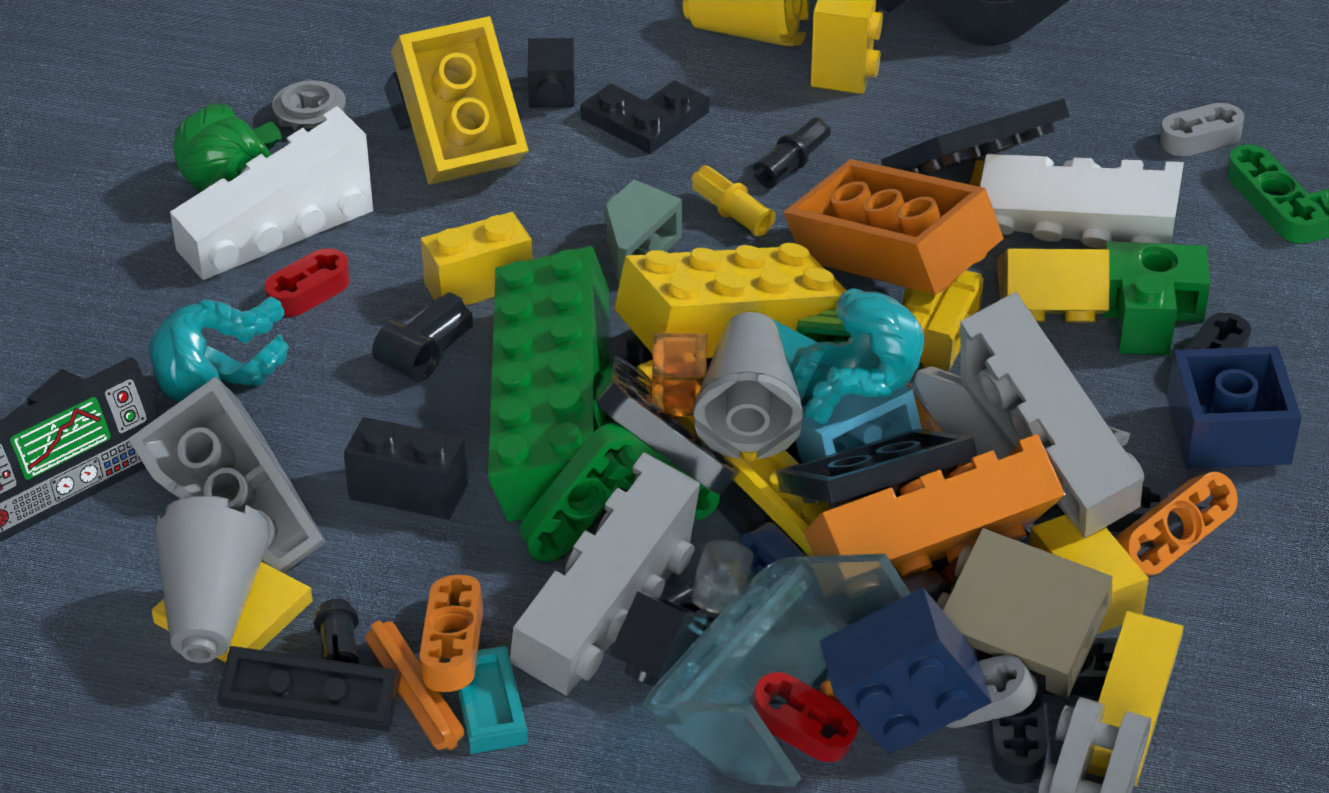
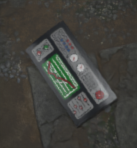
M133 357L127 358L0 420V542L146 468L128 439L157 419L158 415L138 362Z

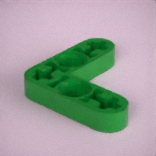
M1249 144L1233 148L1230 152L1227 168L1229 181L1282 238L1298 244L1312 243L1329 238V188L1309 194L1266 149ZM1266 191H1273V192H1279V193L1284 194V195H1282V196H1277V195H1271V194H1268V193H1265V192H1266Z
M608 423L599 427L591 434L527 513L520 524V535L530 555L536 560L548 562L563 557L605 508V503L614 491L621 487L627 490L631 488L635 480L633 466L643 452L690 478H694L621 424ZM623 447L622 451H620L618 454L615 452H609L606 455L607 451H609L611 448L614 450H620ZM584 483L593 484V490L587 498L577 502L568 501L571 490L576 486ZM701 483L694 521L708 517L716 509L720 499V494L711 491ZM543 531L546 532V533H550V534L555 531V533H554L553 535H551V536L548 535V534H543V535H541V536L539 537V535H540Z

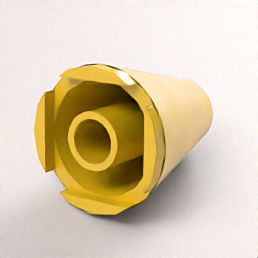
M683 0V13L685 18L690 20L693 27L697 29L785 47L801 46L806 32L798 31L800 20L809 19V0Z

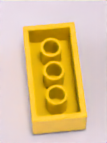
M784 243L780 247L770 248L742 245L735 250L717 251L708 248H695L692 252L681 253L652 250L647 252L646 255L625 256L614 310L659 362L681 360L687 357L692 359L712 358L725 326L732 317L745 312H757L796 331L798 320L812 315L817 316L818 313L829 309H836L838 299L847 290L834 278L831 272L827 271L809 253L807 248L795 243Z

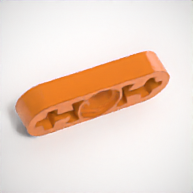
M1210 472L1191 478L1122 531L1115 539L1147 577L1158 574L1234 514L1238 503L1236 488L1232 481L1220 472ZM1211 492L1213 499L1209 502L1210 507L1199 510L1195 504L1201 503L1209 497ZM1170 511L1175 512L1182 520L1184 530L1181 539L1175 538L1168 528L1167 518ZM1152 540L1156 546L1146 550L1139 559L1137 552L1141 549L1140 543Z
M446 576L434 582L430 588L419 657L423 683L433 691H457L468 686L474 679L483 616V603L480 583L472 576ZM444 658H451L450 662L445 663Z

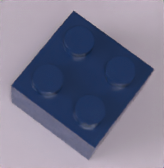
M1278 346L1174 350L1166 397L1186 468L1292 464L1302 417Z
M924 588L820 640L833 694L888 754L902 747L912 745L918 739L954 721L964 719L970 713L992 703L976 650Z

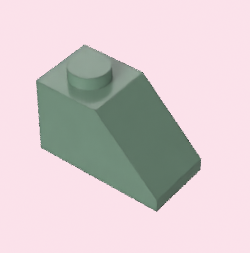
M633 179L618 194H614L606 204L604 218L607 227V244L618 284H620L625 256L646 255L647 252L652 250L667 252L682 238V199Z

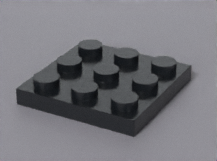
M1063 98L937 136L881 159V164L890 168L927 175L945 167L957 166L986 154H996L1054 133L1053 123L1068 118L1070 115Z

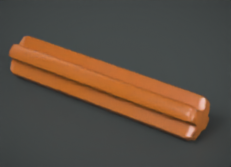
M380 620L375 621L371 624L372 629L365 635L366 644L382 668L398 670L401 674L398 693L432 746L437 750L447 748L450 751L458 746L457 741L464 736L463 726L441 693L433 691L424 685L420 662L396 625L391 621L382 623Z

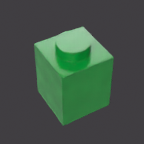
M1154 274L1122 275L1115 319L1119 354L1170 355L1177 314L1173 276H1157Z

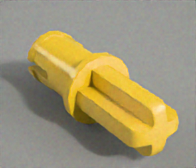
M707 165L702 166L697 172L693 173L691 177L693 190L717 206V211L722 217H732L750 230L756 237L763 236L770 230L775 221V211L770 208L768 209L750 196L745 185L740 182L732 183Z

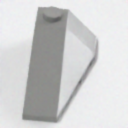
M216 376L128 439L152 478L180 500L193 496H217L228 499L227 508L245 513V505L255 509L267 521L269 530L268 544L262 561L276 570L285 573L326 543L238 397Z

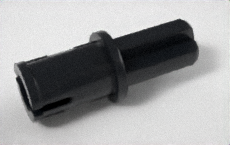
M813 117L793 135L785 134L781 136L777 141V146L754 164L755 178L767 188H773L778 185L795 168L800 169L809 161L808 155L831 135L830 127L824 123L822 118Z

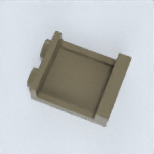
M982 528L974 547L967 544L963 548L955 568V577H958V580L951 594L946 592L941 594L937 601L938 606L973 648L996 657L1001 655L1018 657L1027 669L1046 676V691L1068 699L1112 602L1113 576Z

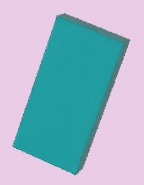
M507 645L478 650L473 681L468 686L456 691L470 754L528 744V730Z

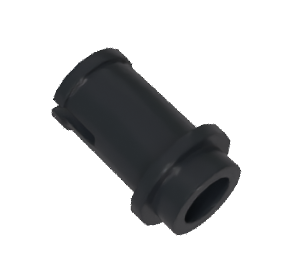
M330 599L323 602L313 618L314 628L321 634L322 659L341 662V656H345L346 663L359 664L354 629H356L359 623L358 612L348 601L343 599Z

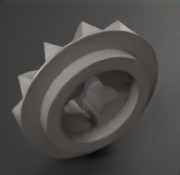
M314 80L297 82L283 88L275 95L272 102L273 116L278 118L280 126H292L295 132L301 128L312 130L325 122L323 114L336 106L343 112L347 107L345 94L340 88L327 82Z

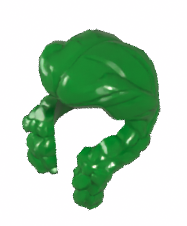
M212 103L194 112L179 124L175 130L172 148L177 169L199 194L222 178L228 182L232 181L241 174L243 167H247V162L260 154H263L265 158L271 156L268 149L281 142L282 136L274 122H268L257 129L251 130L243 119L236 117L235 112L228 105Z

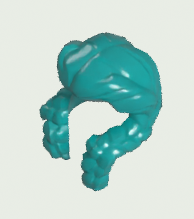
M854 288L847 290L838 299L836 312L840 320L843 321L844 330L851 335L848 341L838 344L820 342L806 348H799L796 351L795 360L790 366L801 401L817 366L830 368L826 376L827 380L817 383L813 389V399L808 401L805 409V414L808 418L825 425L842 396L850 393L873 398L889 397L892 393L904 388L911 381L923 352V329L915 316L894 298L878 292H863Z
M269 297L259 306L252 308L250 311L243 312L231 308L228 304L207 299L201 300L199 304L195 303L177 308L156 330L150 340L148 351L153 366V376L162 395L179 403L215 376L219 380H225L231 384L241 383L247 386H262L266 382V376L271 375L276 367L281 366L286 361L289 345L280 334L251 361L241 363L207 346L201 330L204 328H216L218 332L224 335L235 336L240 342L248 343L255 335L269 332L273 324L283 318L284 309L281 306V302L276 298Z

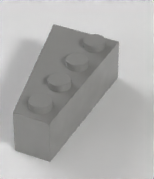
M1017 292L960 321L961 385L1013 449L1018 447L1017 443L1019 440L1036 434L1039 435L1065 493V496L1057 504L1082 536L1087 538L1140 508L1144 473L1140 464L1132 454L1125 452Z
M644 452L633 466L635 480L628 492L626 493L617 488L605 503V510L607 512L599 524L596 535L586 530L573 546V551L566 563L565 576L555 570L513 627L510 653L511 664L566 696L581 679L588 681L596 673L602 662L604 652L613 642L615 643L637 591L660 596L664 589L665 581L673 572L678 575L681 574L688 566L694 553L695 547L690 544L700 482Z

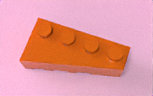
M1036 434L1019 440L1017 443L1018 447L1003 459L998 460L994 450L973 457L971 463L951 472L947 476L948 479H944L941 470L921 476L919 479L901 488L899 491L901 496L896 497L892 488H888L823 512L804 531V535L829 594L846 588H850L853 595L860 594L881 585L884 582V576L899 572L902 578L918 571L925 572L933 566L932 561L947 557L949 564L957 563L965 545L968 544L974 547L982 528L1017 541L1026 538L1027 533L1025 529L1065 496L1039 435Z

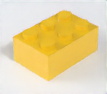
M488 16L399 35L391 50L428 185L518 165L529 150L491 17Z

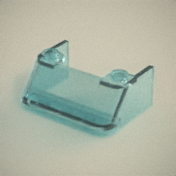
M885 553L799 556L779 559L762 569L649 691L644 700V705L658 726L735 783L795 787L802 778L752 704H749L757 682L769 673L783 672L810 686L826 668L820 640L911 593ZM776 695L769 702V705L779 710L786 700Z

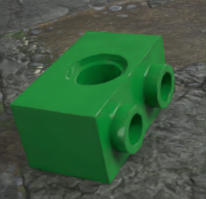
M1106 241L1105 250H1109V311L1103 313V318H1116L1122 275L1154 274L1157 276H1173L1177 303L1175 321L1204 322L1211 285L1207 246Z

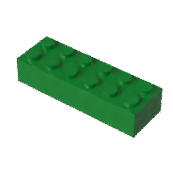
M593 246L575 250H563L557 254L527 261H515L495 268L488 479L507 522L524 519L591 434L599 427L611 423V417L596 402L598 377L610 362L609 288ZM584 483L576 486L571 490L568 501L577 502L587 498L593 490V484Z

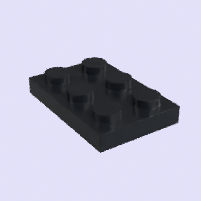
M917 428L776 470L780 492L800 496L804 503L828 502L829 508L834 509L861 499V494L874 490L880 492L892 488L894 492H899L901 488L910 483V479L937 470H941L943 476L947 477L951 472L958 469L957 465L969 462L973 457H976L977 452L974 437Z

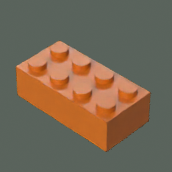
M853 159L848 160L783 211L795 243L807 248L809 253L821 265L932 295H937L939 292L948 289L952 285L953 280L970 266L983 260L987 252L1004 239L986 188Z

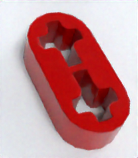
M330 248L319 249L306 255L267 278L265 282L266 299L273 297L280 301L284 309L283 317L285 318L296 317L309 311L348 287L350 283L348 257L343 252Z
M772 672L764 675L757 682L749 702V713L757 725L822 762H835L843 759L849 752L858 732L856 718L844 705L783 672ZM776 695L786 700L779 710L769 705V702ZM827 724L837 729L836 734L831 739L825 738L820 734Z

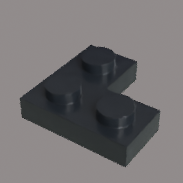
M674 80L647 100H643L610 83L581 103L580 112L582 120L648 154H652L709 113L710 97Z

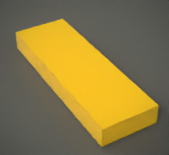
M1127 611L1098 702L1105 705L1103 723L1120 727L1126 711L1151 718L1148 740L1134 784L1137 787L1182 640L1184 626ZM1095 745L1087 773L1105 778L1113 750Z

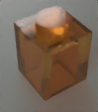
M654 333L652 403L670 416L694 417V403L707 373V334Z

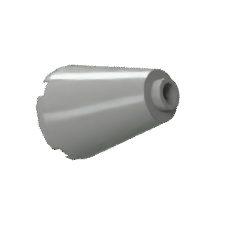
M745 312L732 317L725 326L694 403L695 429L697 435L709 448L727 457L739 458L741 451L758 452L757 459L771 457L788 449L799 437L804 414L803 406L775 322L764 314Z
M193 496L174 501L166 507V515L162 518L158 515L155 521L154 535L170 643L173 649L186 660L196 663L210 662L226 653L229 649L269 539L267 521L255 509L245 505V513L227 508L228 499L217 496Z

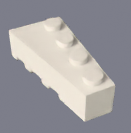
M338 106L323 114L325 122L309 132L301 128L287 137L289 144L273 155L265 158L263 154H260L247 162V168L232 181L228 182L222 178L170 211L176 250L202 280L373 211L366 134Z
M986 154L980 187L987 190L1002 235L1018 231L1032 233L1034 237L1049 242L1060 241L1062 238L1080 240L1084 245L1097 249H1105L1106 241L1171 244L1184 162L1166 161L1165 171L1143 170L1144 164L1142 160H1122L1121 167L1101 168L1098 164L1094 163L1092 158H1073V160L1066 161L1063 166H1053L1054 162L1045 156Z

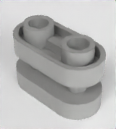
M1080 697L1075 708L1065 705L1059 719L1055 738L1058 741L1064 742L1057 765L1050 762L1047 763L1038 793H1132L1148 740L1151 718L1126 711L1120 727L1102 722L1105 707L1103 703ZM1095 745L1113 750L1103 785L1085 780Z

